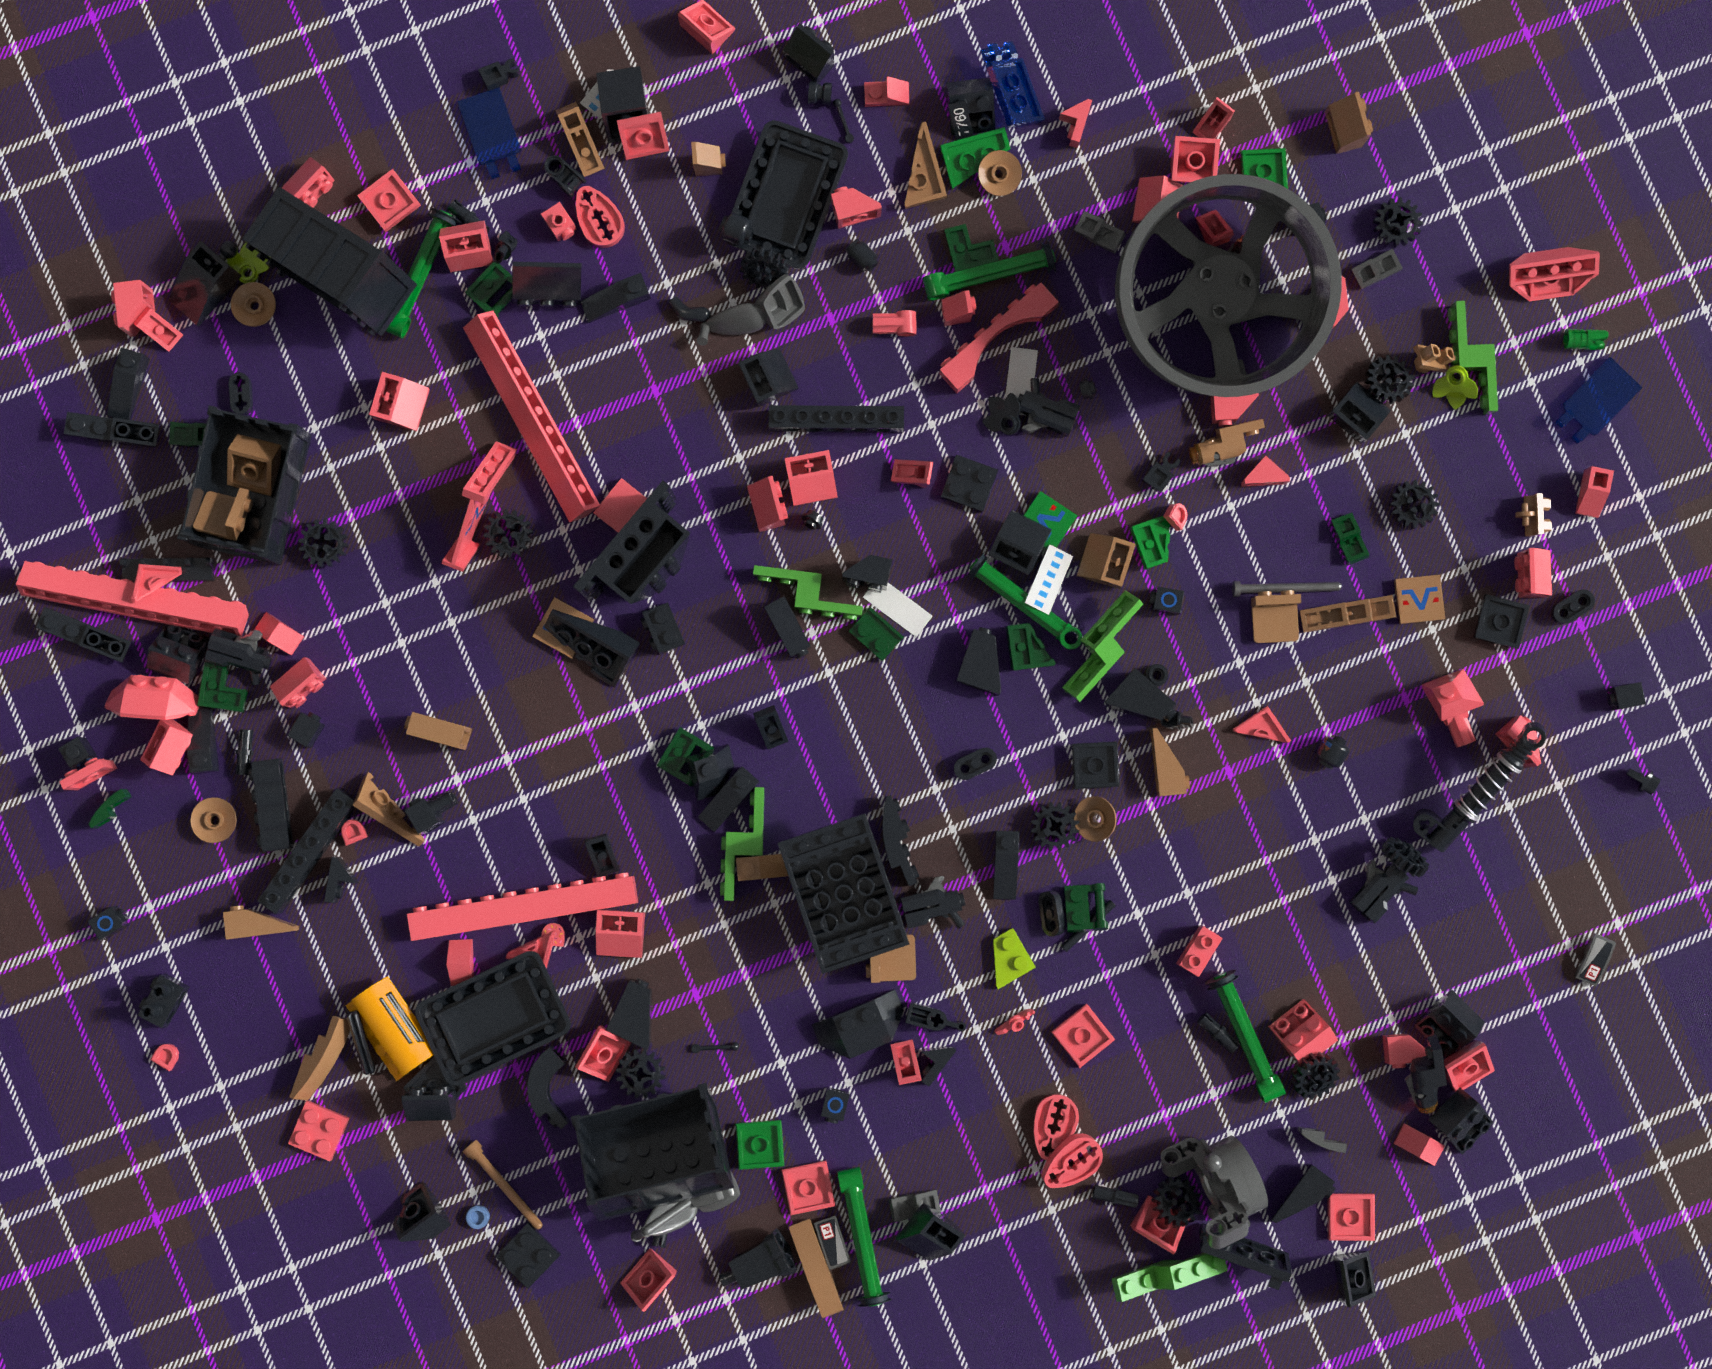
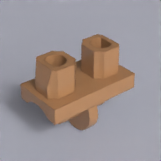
M1430 344L1429 346L1416 345L1413 347L1414 352L1418 356L1414 360L1418 372L1426 373L1432 370L1446 373L1449 369V363L1455 360L1453 349L1450 347L1439 349L1435 344Z
M1543 493L1524 496L1522 512L1515 513V518H1522V526H1525V536L1527 537L1541 535L1552 530L1550 519H1544V512L1549 511L1551 508V499L1543 497Z

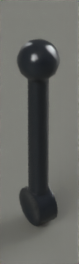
M835 99L833 105L837 107L846 134L845 141L850 144L854 141V136L849 132L841 108V100Z
M732 1042L729 1045L700 1046L699 1044H694L692 1046V1052L694 1053L703 1050L731 1049L737 1051L739 1049L737 1042Z

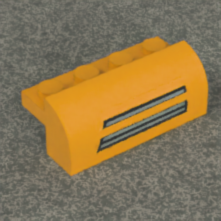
M388 976L357 995L346 1005L349 1012L355 1010L359 1012L366 1037L396 1081L434 1055L418 1020Z

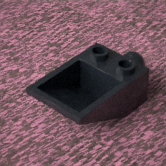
M200 241L186 257L168 299L198 327L242 277L239 272L226 262V259L234 258L238 253V247L232 241H224L220 245L219 254Z

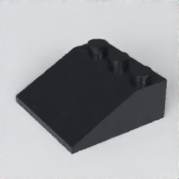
M512 262L513 304H517L518 307H531V304H540V307L552 308L553 305H562L563 308H576V305H580L582 263Z

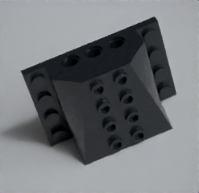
M662 480L573 586L587 600H596L604 591L602 587L606 585L621 599H625L630 604L654 596L656 592L660 594L667 586L666 580L669 576L674 577L682 568L680 563L684 557L690 532L668 515L676 506L674 502L676 497L671 487Z
M865 813L778 842L822 974L910 945Z

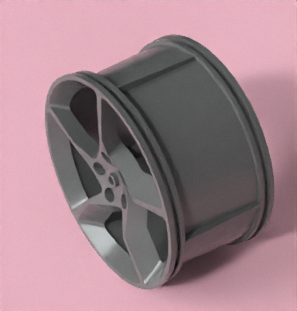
M1222 174L1202 178L1178 188L1158 202L1140 221L1129 237L1119 260L1115 281V302L1120 326L1126 340L1141 362L1161 379L1178 388L1218 397H1240L1260 393L1282 384L1300 372L1316 356L1327 340L1337 317L1342 292V275L1337 249L1331 234L1315 210L1293 191L1278 183L1242 174ZM1215 199L1240 200L1255 205V210L1241 240L1238 254L1230 253L1200 241L1177 218V213L1193 204ZM1279 221L1284 222L1289 227L1305 252L1311 273L1312 289L1309 295L1261 294L1259 292L1261 253ZM1152 234H1156L1179 255L1193 263L1194 267L1170 296L1141 311H1136L1133 303L1135 268L1145 244ZM1190 308L1211 341L1215 377H1200L1175 367L1152 347L1147 339L1148 335ZM1266 315L1298 319L1303 322L1298 336L1280 357L1256 372L1247 375L1241 373L1234 341L1229 331L1230 325Z

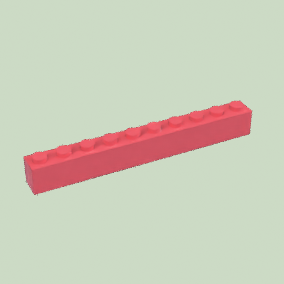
M494 311L477 314L463 327L567 519L569 522L585 518L600 506L597 498Z
M25 561L16 582V586L22 596L213 633L216 628L242 636L249 616L246 605L239 601L229 602L215 596L204 597L194 592H179L173 588H159L137 603H132L131 597L135 583L131 580L113 579L103 574L99 576L93 575L83 570H67L62 566H47L37 561L33 563Z
M627 872L615 874V879L606 881V876L592 878L593 883L584 884L583 880L570 882V887L561 888V884L547 886V891L539 892L537 887L525 889L526 894L517 895L516 891L502 893L503 898L494 899V895L480 897L481 902L472 903L471 899L458 901L457 906L449 907L448 902L436 904V909L427 910L426 906L413 908V913L407 914L411 941L638 903L634 876L629 877Z

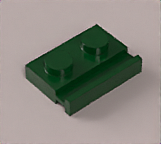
M871 607L849 630L858 641L881 661L904 638L903 635Z

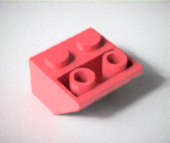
M310 157L286 182L282 189L314 208L318 202L317 199L332 188L335 180L321 164Z
M485 221L440 229L439 238L442 251L450 272L488 266L494 262Z
M141 280L113 283L114 290L111 291V298L116 305V312L113 315L115 325L129 336H136L141 329L134 325L133 322L147 306L155 312L153 289Z
M382 372L369 415L375 420L417 431L430 389L403 377Z
M829 450L785 458L794 506L838 498Z
M769 476L748 485L747 488L759 532L784 526V519H788L785 503L779 502V498L782 497L779 481H774L773 476Z
M1528 548L1517 553V557L1514 560L1515 570H1518L1515 590L1519 592V598H1546L1551 596L1550 550Z
M303 657L274 682L270 688L282 706L298 708L306 702L307 699L305 697L311 692L316 693L324 686L322 682L326 680V677L309 658Z
M173 719L160 720L140 760L149 768L173 776L175 770L180 766L185 750L191 743L193 734Z
M597 910L596 955L642 958L645 912Z
M1302 999L1268 1026L1287 1052L1300 1065L1303 1063L1301 1058L1304 1057L1307 1060L1310 1053L1314 1056L1318 1052L1323 1053L1338 1041L1331 1027L1305 999Z

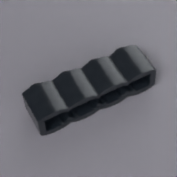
M277 758L252 762V767H249V778L251 781H254V790L251 791L253 803L257 805L254 820L256 826L259 825L260 834L257 835L258 847L262 848L263 852L292 849L293 835L283 760Z

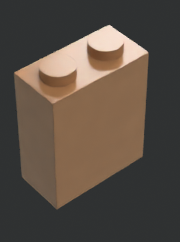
M412 712L411 716L407 717L404 727L407 729L406 734L463 750L467 748L472 728Z

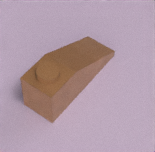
M574 102L555 110L583 176L586 177L605 169L577 103Z
M1157 728L1150 729L1157 797L1187 794V789H1190L1189 776H1185L1184 769Z
M781 854L736 858L738 881L788 876Z
M244 905L230 907L229 912H223L226 939L299 930L298 925L253 909L244 910Z

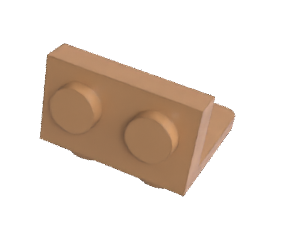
M239 488L236 498L211 491L207 492L193 524L194 530L237 541L240 531L242 532L244 529L246 516L251 511L253 505L249 490Z
M1293 590L1280 591L1281 595H1272L1271 591L1258 592V596L1251 599L1253 640L1255 643L1295 642L1299 639L1297 605L1301 604V594H1294Z
M907 935L910 945L870 958V964H866V978H871V983L914 980L916 978L915 937L913 935Z

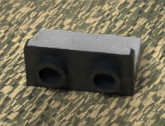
M668 602L648 611H642L644 617L640 618L645 631L650 630L652 638L649 641L653 651L658 650L661 655L685 645Z

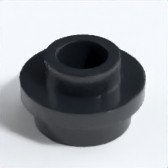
M1086 377L1084 381L1079 382L1083 398L1091 400L1094 399L1093 394L1097 393L1093 380L1089 381Z
M808 510L807 513L802 515L803 524L807 528L815 530L821 529L823 526L822 521L824 519L819 513Z
M1153 664L1147 669L1145 676L1158 687L1166 683L1168 671L1161 664ZM1154 671L1160 673V679L1156 680L1153 678Z

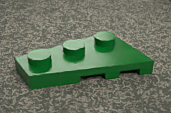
M1005 127L940 145L951 189L977 173L982 159L987 154L998 150L1009 151L1011 149Z

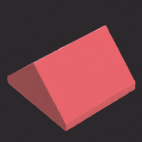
M704 0L678 13L680 26L711 54L735 30L728 21Z
M1175 136L1170 163L1171 181L1191 183L1209 176H1216L1218 172L1220 139Z
M1166 176L1139 178L1132 222L1140 223L1158 202L1183 185L1171 181Z
M600 1025L575 1068L609 1082L631 1042L607 1031L605 1026Z
M1477 1040L1443 1060L1446 1079L1454 1092L1460 1087L1463 1090L1495 1071L1486 1045Z
M1148 1195L1130 1226L1137 1233L1174 1255L1185 1227L1180 1225L1173 1228L1172 1222L1168 1225L1164 1224V1217L1158 1219L1157 1217L1160 1212L1153 1211L1157 1203L1152 1202L1151 1199L1153 1197Z
M650 1248L620 1284L638 1307L645 1312L675 1277L677 1270Z

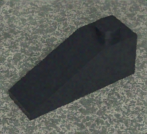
M638 273L620 280L582 300L581 305L588 323L648 301L651 297L642 274Z
M121 347L113 372L108 416L131 420L150 361L144 354Z
M199 706L196 715L188 716V731L193 734L191 743L187 748L189 773L194 774L219 771L213 708Z
M742 766L698 818L715 832L760 781Z
M995 831L993 899L1016 900L1019 831Z
M1311 1164L1271 1220L1277 1223L1322 1201L1324 1197L1328 1199L1336 1189L1333 1186L1335 1181Z

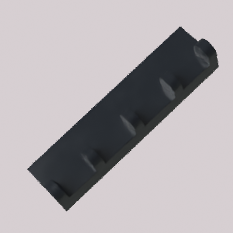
M211 557L120 558L122 579H128L132 582H135L139 564L181 567L182 574L170 582L214 581L215 559Z

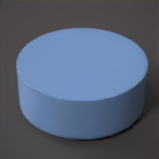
M482 1205L471 1207L466 1214V1222L473 1229L483 1228L490 1219L488 1209Z

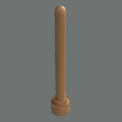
M477 1139L473 1141L462 1152L467 1158L475 1159L535 1229H541L543 1224L482 1154V1145Z

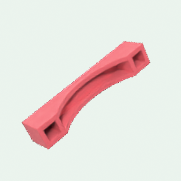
M1039 283L1037 286L1031 285L1024 292L1026 296L1020 301L1015 299L1007 307L1009 310L1004 315L999 313L991 320L992 325L986 330L982 328L974 335V341L970 344L964 343L957 350L959 354L953 359L948 357L941 363L940 366L942 368L939 374L956 394L974 379L976 366L981 354L996 336L1018 324L1042 321L1057 308L1059 302L1042 283Z

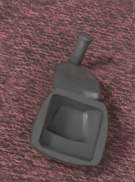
M782 275L760 294L755 304L744 303L730 307L700 325L697 343L701 346L706 345L709 331L721 335H744L759 331L766 323L774 329L785 327L805 310L803 296L798 284L790 275Z
M732 1172L734 1188L653 1208L645 1221V1226L640 1230L632 1231L630 1235L631 1240L638 1242L650 1235L659 1236L671 1233L692 1221L698 1209L702 1212H711L735 1201L740 1196V1190Z

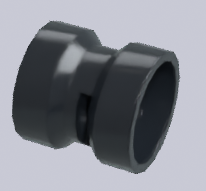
M810 81L808 104H815L821 101L823 105L830 106L832 83L825 82L821 86L816 81Z

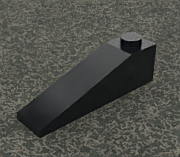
M554 609L550 612L544 625L563 646H569L576 653L575 657L579 661L583 660L591 667L590 672L594 676L614 688L640 642L621 631Z

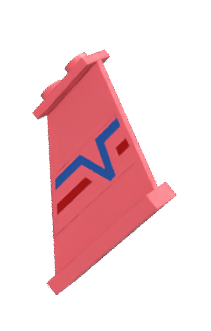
M496 441L463 488L462 496L469 498L470 502L459 537L442 560L443 565L463 572L478 550L480 544L472 541V538L492 490L515 458L517 449Z

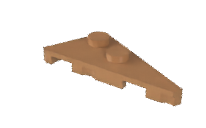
M926 122L920 125L905 200V209L947 198Z
M368 772L363 777L353 806L415 845L420 846L425 839L421 834L417 833L414 827L411 829L403 819L405 816L404 812L390 799L384 789L379 790L371 781L373 775Z

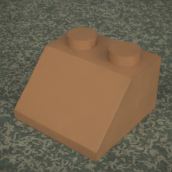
M237 434L228 448L227 485L271 496L281 463V445Z

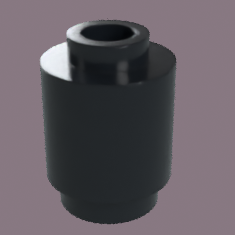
M855 239L845 250L848 258L862 272L866 270L870 272L878 264V255L864 241Z

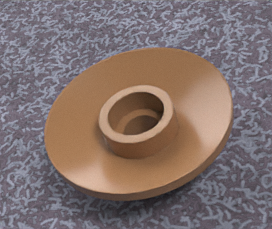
M998 150L991 152L982 159L979 165V182L992 195L1004 196L1010 194L1021 182V165L1018 159L1007 151ZM996 170L1001 171L1002 175L1000 178L995 176Z
M249 282L241 285L234 292L231 299V310L234 317L243 325L257 327L267 323L274 315L276 309L274 294L267 286L258 282ZM254 303L259 304V307L256 310L252 309V305Z
M1098 796L1088 797L1082 800L1076 807L1074 821L1077 820L1080 823L1075 825V827L1080 830L1079 834L1083 838L1099 842L1107 839L1113 833L1116 827V813L1113 806L1106 799ZM1098 814H1099L1100 817H1101V821H1100V822H1098V821L1096 820V816H1097Z
M221 798L202 800L195 806L191 814L192 830L198 838L205 842L218 843L224 841L233 833L236 827L237 818L235 810L230 803ZM214 816L219 818V823L216 825L212 822Z

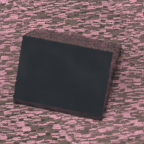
M1369 1251L1333 1255L1340 1301L1346 1307H1353L1376 1297Z

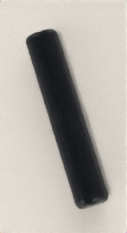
M357 1010L347 1013L346 1018L362 1072L365 1075L375 1072V1064L360 1014Z

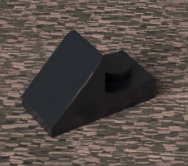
M774 705L753 713L768 750L789 742Z
M607 833L584 840L598 877L620 871L612 849L611 838Z
M334 856L331 859L324 902L338 903V899L342 898L344 886L341 885L342 881L359 883L341 857Z
M953 1046L920 1050L934 1062L932 1065L928 1063L921 1072L923 1076L921 1081L928 1087L956 1052V1048Z

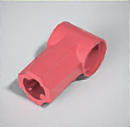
M902 310L896 313L873 314V334L915 336L916 311Z
M1468 711L1443 720L1450 730L1456 748L1476 741L1467 719L1469 717Z

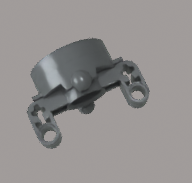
M1232 1135L1209 1146L1204 1139L1199 1141L1195 1138H1187L1162 1151V1171L1166 1176L1176 1177L1194 1169L1200 1178L1202 1187L1211 1202L1207 1210L1208 1216L1211 1218L1206 1225L1208 1245L1214 1249H1221L1247 1236L1250 1227L1248 1217L1267 1208L1268 1198L1261 1176L1242 1143ZM1219 1232V1233H1221V1234H1220V1235H1214L1213 1233Z

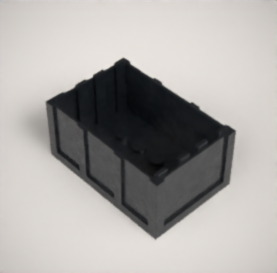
M281 187L277 188L242 238L247 243L245 247L253 253L256 250L259 252L257 257L264 262L267 259L265 263L271 269L274 267L278 268L276 273L284 278L287 275L348 314L355 321L357 320V323L363 328L367 326L369 328L367 331L373 336L376 333L380 336L384 334L417 286L380 249Z
M209 405L207 411L209 417L202 446L199 445L197 453L199 459L191 490L188 491V505L182 530H179L177 539L199 548L282 565L312 435L297 424L289 423V425L223 411L218 407ZM237 434L281 445V463L273 493L269 496L249 491L253 505L251 511L246 516L244 529L242 532L240 531L237 541L195 531L193 524L207 492L211 491L235 498L237 496L239 488L227 485L228 448Z
M707 1083L699 1084L696 1088L668 1095L666 1093L659 1094L656 1098L621 1106V1104L611 1106L612 1109L585 1116L576 1115L571 1117L572 1126L576 1130L588 1195L586 1197L587 1207L599 1222L734 1188L716 1100Z

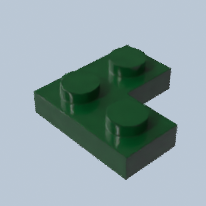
M966 224L944 229L955 272L999 261L993 239L971 245Z
M205 662L197 706L244 713L248 691L226 687L229 665L219 667Z

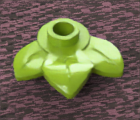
M247 243L243 245L240 252L234 258L227 259V263L242 275L239 280L244 284L256 282L259 274L269 269V266L265 264L267 259L264 262L257 257L259 252L256 250L253 253L245 247ZM247 270L252 271V274L249 277H245V272Z
M1458 365L1450 367L1445 376L1436 380L1433 387V397L1446 396L1450 405L1455 410L1464 404L1466 397L1476 399L1478 395L1476 383L1468 378L1466 369ZM1454 373H1459L1461 379H1455Z

